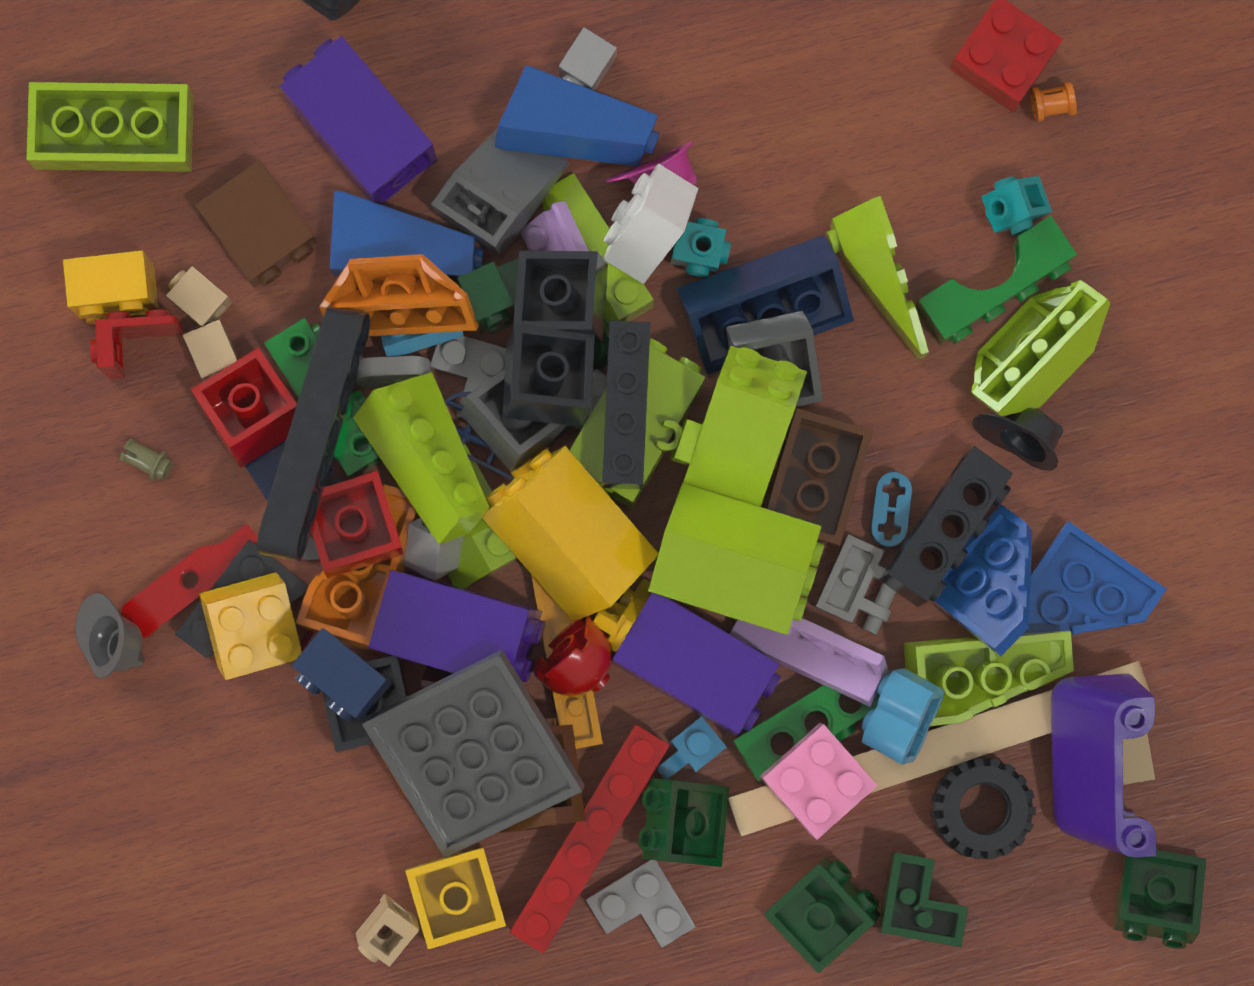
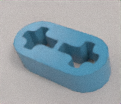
M889 472L883 475L877 482L874 492L870 533L873 541L884 548H893L899 545L905 538L908 528L912 487L909 479L898 472ZM891 480L898 481V488L904 489V495H898L895 500V508L888 507L889 494L882 490L883 487L889 486ZM887 513H893V526L899 528V534H894L891 540L888 541L884 539V533L878 531V525H884L887 520Z

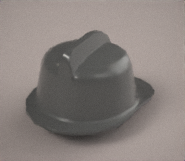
M100 593L89 595L83 601L77 613L75 628L80 649L89 662L95 676L104 679L113 672H124L131 669V667L142 666L145 659L141 651L142 634L138 625L121 616L113 602L106 595Z

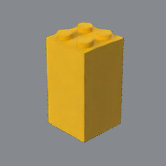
M566 446L552 453L546 449L532 461L529 458L512 471L511 475L514 479L508 486L505 484L500 485L486 498L490 503V508L483 515V520L573 622L611 607L658 557L659 553Z

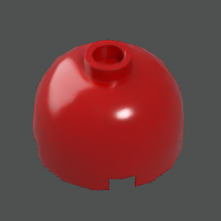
M587 617L586 623L582 619L576 620L564 628L548 645L553 649L548 659L545 660L540 656L534 668L535 677L557 694L575 697L586 694L590 690L595 693L602 689L610 678V674L607 672L612 664L613 651L608 640L609 637L593 622L592 618Z

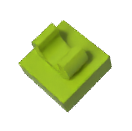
M687 419L680 426L673 420H665L662 423V427L673 431L674 440L671 443L657 440L655 447L664 452L673 450L670 460L687 465L691 461L703 424Z

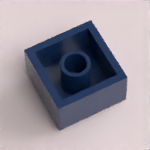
M324 628L319 631L291 665L299 672L294 679L316 696L321 691L331 698L326 705L347 721L352 716L362 721L392 684Z

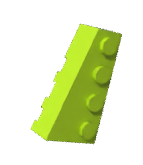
M430 372L373 390L353 419L437 543L441 545L468 535L490 507L433 373Z

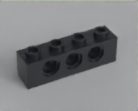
M610 321L602 488L643 490L651 322Z
M976 446L965 452L879 580L917 607L928 600L934 603L947 585L942 580L950 568L955 571L967 556L968 551L964 549V546L970 537L978 538L989 523L990 519L985 515L992 504L998 507L1008 495L1011 488L1006 483L1013 473ZM964 488L971 489L976 493L978 497L977 506L969 505L963 497ZM943 520H949L956 526V538H951L944 534L942 530ZM921 552H928L934 557L936 562L934 570L926 569L921 564Z

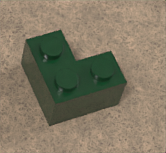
M519 258L499 267H496L493 261L457 278L460 288L468 294L480 333L488 330L490 334H495L512 325L510 320L514 318Z
M895 852L890 853L878 932L962 947L968 907L928 900L935 859Z

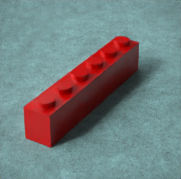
M635 724L584 808L585 821L575 823L509 932L510 934L541 953H545L669 748V744Z

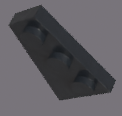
M248 539L209 591L277 572L285 582L289 602L291 603L306 593L309 584L272 556L259 554L257 545ZM200 601L176 631L175 635L205 658H209L214 654Z

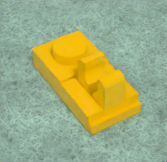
M644 578L635 591L628 588L619 603L615 602L611 607L599 611L593 621L601 630L611 635L608 640L610 641L612 651L616 653L652 592H648L651 582Z

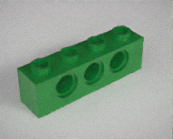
M823 685L732 742L755 780L759 782L762 780L759 776L782 757L775 754L771 749L770 741L774 734L781 732L789 735L794 746L809 733L804 724L806 716L810 712H819L825 717L828 730L838 741H841L857 731L854 726L855 722L865 717L871 709H876L880 695L876 696L871 707L860 702L859 709L855 713L849 714L844 712L839 706L841 693Z

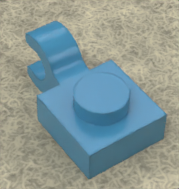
M701 716L670 741L677 752L658 766L656 770L666 780L686 764L696 773L727 747Z

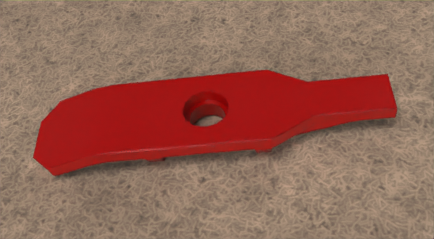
M246 524L220 544L199 547L123 605L121 616L136 623L141 630L142 638H148L166 622L200 597L199 593L209 591L248 539L254 543L257 542V535ZM187 573H195L197 575L198 583L196 586L188 588L184 585L183 578Z

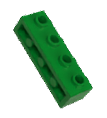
M305 318L264 343L298 398L320 330L317 323L310 327ZM359 389L351 394L334 452L350 479L360 476L382 462L353 419L366 401Z

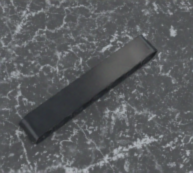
M328 307L326 309L260 525L257 550L261 555L301 561L304 556L370 330L369 313Z

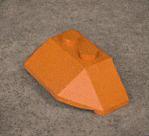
M424 254L350 259L319 307L323 317L328 307L369 313V336L476 331L479 326L468 294Z

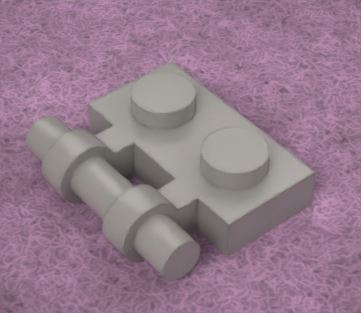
M848 534L815 608L852 624L858 610L864 612L868 617L862 629L877 635L882 622L887 623L891 614L889 607L896 591L882 582L874 602L865 599L864 596L872 578L879 580L886 570L878 565L884 550Z

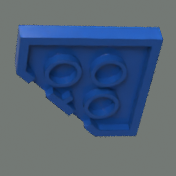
M1002 504L989 516V523L979 537L976 539L972 536L964 546V549L968 551L967 556L955 571L951 568L947 571L942 579L947 585L934 602L936 606L1000 657L1029 628L1033 533L1025 521Z
M1067 521L1031 573L1029 628L1024 633L1071 631V635L1142 623L1146 621L1167 589Z

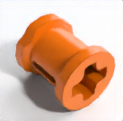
M1071 81L1063 82L1062 86L1039 90L1038 87L1030 89L1032 112L1037 123L1043 122L1044 118L1064 113L1070 116L1076 115L1077 104Z

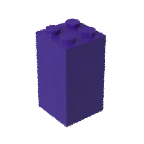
M342 36L335 41L329 39L314 51L315 57L305 66L298 64L284 75L283 80L285 82L280 85V88L288 105L368 200L383 205L437 161L434 146Z
M390 570L368 648L451 673H456L503 649L521 681L527 683L534 666V660L529 659L533 643H540L545 628V621L540 620L543 611L437 580L427 579L410 572Z
M655 593L650 595L612 660V664L734 736H737L741 730L746 733L751 730L761 713L759 709L755 708L761 695L768 699L782 677L775 672L779 663L667 597Z

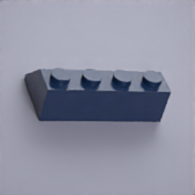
M825 235L676 288L686 322L707 375L721 370L729 351L726 327L803 311L813 329V335H817L854 321L839 260Z

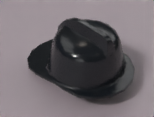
M1027 408L1022 412L1004 417L986 413L978 414L973 418L972 425L976 432L992 444L1018 456L1035 468L1052 471L1057 468L1058 458L1054 450L1063 434V429L1042 411Z

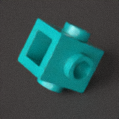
M1016 176L1004 178L993 184L995 190L981 196L986 209V217L992 225L994 233L1011 231L1012 236L1020 235L1032 228L1034 221L1052 213L1040 176L1016 179Z
M696 218L695 223L687 222L685 231L673 246L670 264L686 267L685 273L698 277H708L709 272L716 273L719 263L727 265L731 241L724 240L726 229L718 228L719 223L717 221L705 218ZM704 244L708 251H699L696 245Z

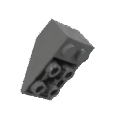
M497 128L451 175L431 205L438 217L462 233L473 236L477 243L502 259L568 167L569 162L558 156L496 148L494 146Z

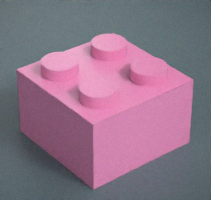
M820 723L759 776L805 830L816 840L878 786L828 728Z

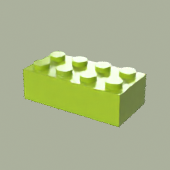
M29 82L27 161L35 170L192 172L194 95L188 84Z

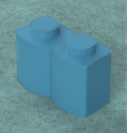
M902 668L893 670L882 678L877 689V693L880 695L876 709H871L867 713L862 723V730H864L862 743L904 765L914 762L926 739L929 726L939 710L945 690Z

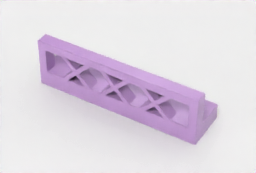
M803 618L801 622L792 620L788 635L741 620H737L730 632L731 636L780 665L871 707L878 695L877 689L882 678L889 673L883 655Z

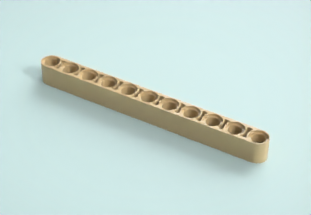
M1140 661L1097 674L1130 673L1150 692ZM1052 690L975 715L973 718L962 723L948 724L928 731L924 744L914 762L901 765L875 749L853 756V758L878 785L870 792L873 793L1052 733ZM767 785L728 798L740 837L795 819Z

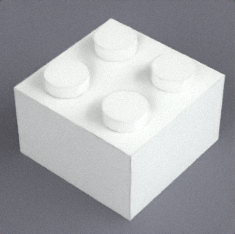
M659 163L649 176L643 173L632 190L634 197L629 203L623 200L612 216L611 220L614 221V224L604 239L608 247L603 259L644 284L685 231L698 188Z

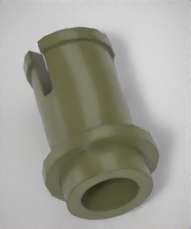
M132 438L124 446V449L128 450V452H121L120 461L150 474L149 479L153 481L157 479L164 481L174 463V460L168 458L169 454L167 452L158 453Z

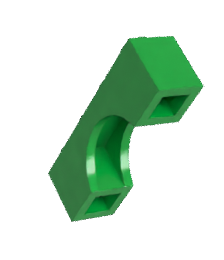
M1051 215L1016 238L1013 243L1015 250L1014 270L1011 277L1003 284L992 289L975 290L967 288L951 279L919 299L915 307L941 345L949 340L954 345L961 342L974 332L970 326L981 319H984L987 324L1007 311L1003 305L1015 297L1021 303L1040 290L1036 285L1048 276L1053 282L1072 269L1069 263L1076 257L1077 253Z

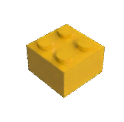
M143 250L63 260L67 306L80 319H86L87 324H96L95 320L106 319L107 313L128 312L130 313V318L146 317V311L159 309L154 264Z
M277 572L199 593L217 667L225 680L295 661L302 653L286 585Z
M483 846L405 870L428 949L506 926Z

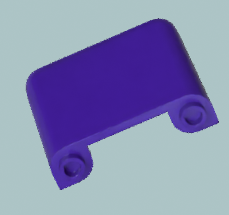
M1130 673L1069 677L1058 682L1052 690L1053 817L1061 831L1071 837L1128 857L1156 856L1155 829L1148 820L1135 816L1132 809H1123V739L1142 737L1150 731L1155 719V697Z

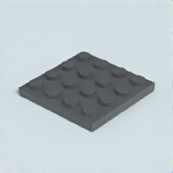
M503 649L366 717L362 723L444 858L582 792L585 786Z

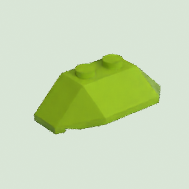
M1082 280L1071 283V286L1056 288L1031 297L977 352L974 384L972 385L971 392L973 396L999 416L1022 412L1027 408H1040L1094 352L1110 306L1109 300Z

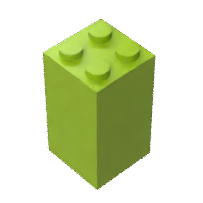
M650 338L643 490L602 488L607 387L570 449V452L609 497L632 510L666 453L655 447L656 441L671 443L674 439L673 431L662 427L663 421L673 420L682 426V423L700 395L706 378L700 374L702 368L684 357H681L679 362L666 354L667 348Z
M730 346L683 483L761 507L807 371L798 369L795 364L788 361H775L763 357L750 348Z
M682 483L664 532L648 592L788 635L792 620L801 622L808 600L800 595L808 597L817 572L815 567H818L825 545L817 542L822 526Z

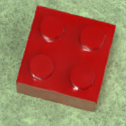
M995 0L955 56L950 70L1014 113L1058 50L1063 38L1007 0Z
M259 347L191 389L202 412L240 468L287 439L297 403Z
M378 471L324 487L311 532L327 579L404 555Z

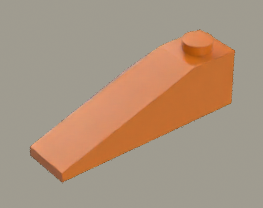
M385 484L383 489L404 555L328 579L323 570L309 584L296 620V624L315 633H319L324 628L345 645L380 655V651L368 647L390 570H405L403 564L409 524L418 519V513L404 492L399 488Z

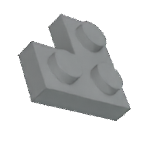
M462 336L436 345L431 369L467 379L464 392H473L505 368L506 348ZM467 397L461 398V405L464 406ZM458 410L456 415L457 418L464 419L461 415V411Z
M649 860L586 899L606 934L637 915L642 914L655 938L663 948L696 927L656 860Z

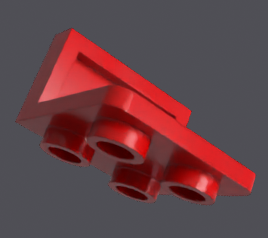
M164 309L146 311V317L130 318V313L128 312L107 313L106 319L95 320L96 339H90L91 362L96 363L97 368L108 379L125 378L123 339L184 335V325L177 316L170 315V310Z

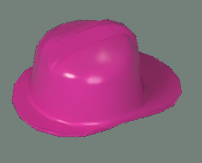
M693 141L682 144L656 160L640 165V167L636 166L607 178L606 182L628 177L635 185L643 173L649 176L659 163L695 186L697 183L696 176L686 151L693 145Z

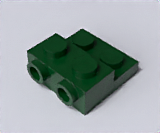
M650 778V786L644 791L642 797L643 805L647 809L646 825L640 831L638 837L639 846L643 850L642 859L722 867L730 787Z
M1157 849L1156 856L1128 857L1123 855L1121 884L1116 896L1113 930L1123 931L1122 936L1130 941H1144L1147 939V936L1160 938L1164 946L1173 949H1182L1187 944H1193L1200 934L1206 859Z
M827 855L763 914L818 974L872 927L881 916V913L877 910L879 902L876 897L865 888L859 891L849 880L852 877L849 868L839 859L831 861Z

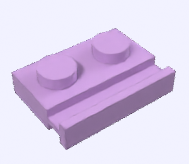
M566 202L552 204L550 210L542 212L521 231L529 251H589Z

